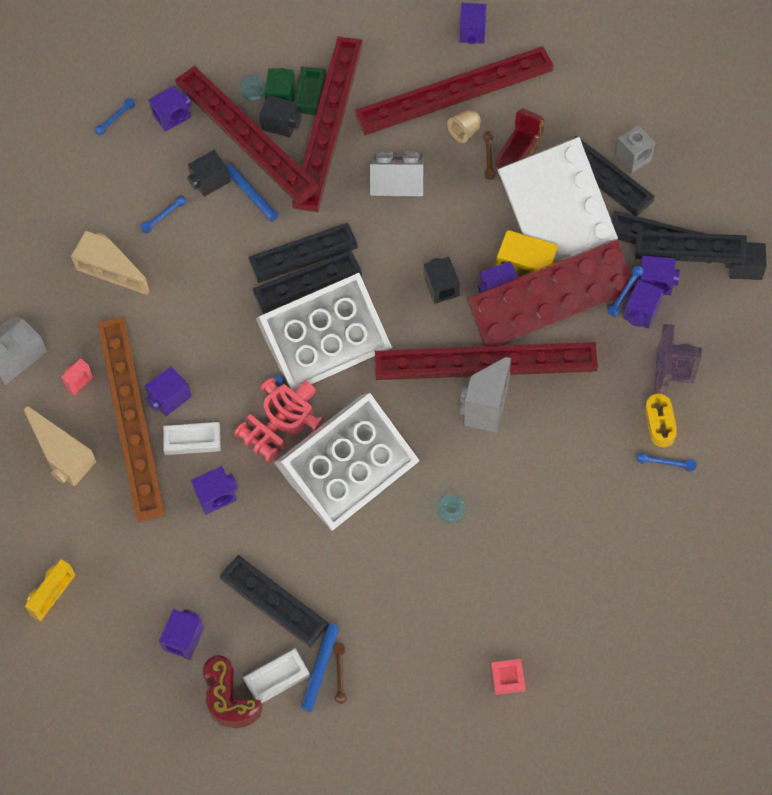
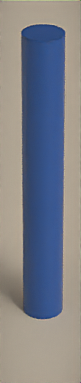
M232 163L226 164L230 178L271 222L276 220L278 217L277 212Z
M328 624L301 705L302 710L308 712L313 710L339 631L337 625Z

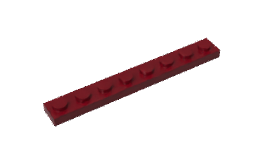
M337 37L302 164V169L318 184L319 191L300 205L293 200V209L319 212L363 47L362 40Z
M542 46L355 110V116L364 135H368L552 72L553 63Z
M195 65L175 79L177 86L298 205L319 191L318 184Z
M596 342L382 350L375 351L376 380L471 377L505 357L511 358L510 375L597 372Z

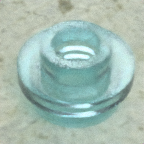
M257 76L246 77L240 86L242 96L248 100L260 99L265 92V83Z
M447 495L439 501L437 512L443 521L456 523L465 516L466 505L460 497ZM449 507L457 509L455 513H448L446 510Z

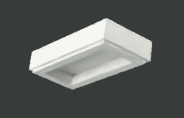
M210 422L163 426L164 454L174 455L221 451L220 423Z
M295 648L244 676L243 680L254 700H260L263 703L310 677V673Z

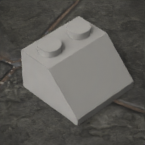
M11 316L0 325V381L5 386L47 352L41 336L24 319Z
M505 357L472 375L469 386H463L460 402H462L460 414L464 415V426L497 433L509 386L511 358Z

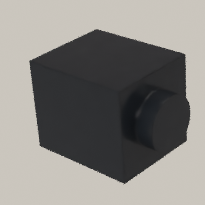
M268 95L259 114L262 130L289 138L294 129L299 128L301 122V114L298 112V104L296 102Z
M215 150L187 164L190 173L187 178L194 190L199 189L204 197L231 182L228 167Z
M747 242L745 264L725 263V268H729V278L762 280L767 267L766 243Z
M450 257L435 258L424 264V279L434 304L460 297V282Z

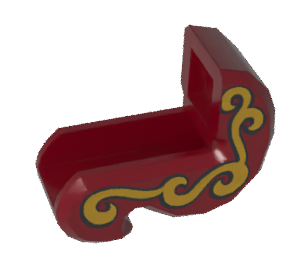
M523 108L516 112V127L500 150L496 160V165L499 169L534 154L544 130L545 121L543 116Z
M215 655L209 658L203 667V677L207 685L210 686L206 693L205 702L212 719L221 726L241 728L253 724L261 716L263 709L261 701H233L234 669L231 666V661L222 655Z

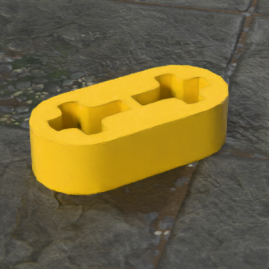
M663 394L651 395L645 406L650 439L656 446L665 448L673 444L677 434L672 403ZM654 404H659L663 408L661 416H658V411L654 408ZM662 424L665 433H668L667 438H663L662 434L659 433L660 425Z

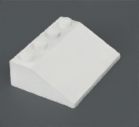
M580 137L567 140L497 169L522 234L558 245L553 263L610 240L618 239Z
M359 273L256 318L265 341L292 391H295L304 381H308L310 384L316 383L374 357L375 351L392 348Z
M367 393L356 398L274 463L289 484L329 529L334 530L417 464L419 459L373 396Z

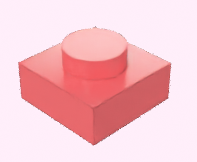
M80 358L75 364L70 365L65 370L61 379L66 390L75 396L93 378L89 365Z
M521 659L491 662L495 695L525 691Z

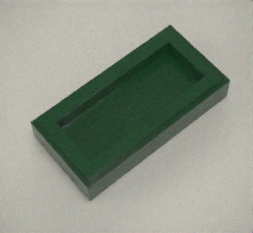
M301 67L293 102L298 104V112L300 114L316 115L327 75L325 69Z

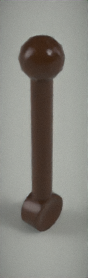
M489 131L484 133L483 138L486 141L487 155L485 178L491 180L495 177V171L492 169L491 140L494 136Z
M337 643L333 648L335 655H337L338 693L335 695V701L338 704H343L347 699L343 690V655L346 650L344 644Z

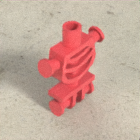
M274 378L265 381L261 386V390L269 394L264 399L263 404L269 420L266 426L250 414L247 420L254 430L250 431L248 425L244 422L237 427L234 436L244 439V444L247 447L255 445L254 453L257 455L262 454L266 457L265 461L270 463L277 457L278 449L281 451L285 449L284 441L274 434L276 430L292 435L300 433L306 425L311 427L313 432L322 426L324 418L314 417L312 406L307 403L317 392L308 381H304L295 391H292L285 384L278 388L275 385L276 381ZM280 399H282L285 405L283 408L278 402ZM273 405L277 411L275 416L270 412ZM272 443L277 448L272 449L269 445Z

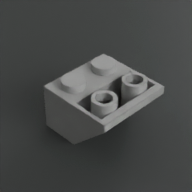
M382 150L378 151L377 154H373L370 163V196H423L424 155H419L418 151H404L403 155H393V151Z

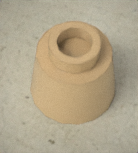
M465 110L451 117L447 122V126L451 135L458 142L466 143L480 128L481 118L477 112Z

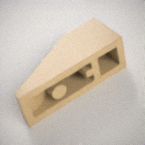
M85 231L71 255L76 270L148 295L150 290L145 276L116 245L101 233L94 234Z
M27 406L24 411L53 470L51 472L52 476L63 484L67 481L75 487L96 463L92 450Z

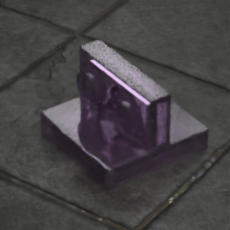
M663 324L656 355L654 394H663L665 396L669 381L694 383L702 354V347H694L691 344L673 345L675 325Z

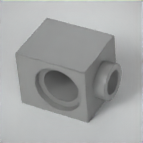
M638 125L618 138L615 156L633 173L652 161L655 142Z

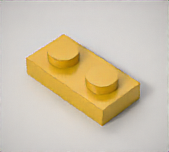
M60 559L57 565L49 568L45 575V580L40 587L34 589L28 596L25 607L30 615L41 622L76 574L70 564Z

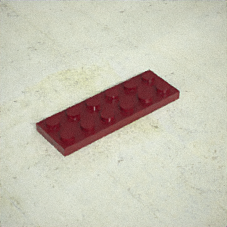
M613 239L469 296L467 301L483 345L498 346L619 297L631 276L618 239ZM632 285L629 292H632L634 290V285Z

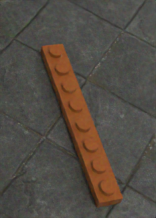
M124 317L99 322L97 325L136 520L139 523L164 517L166 514L126 321Z

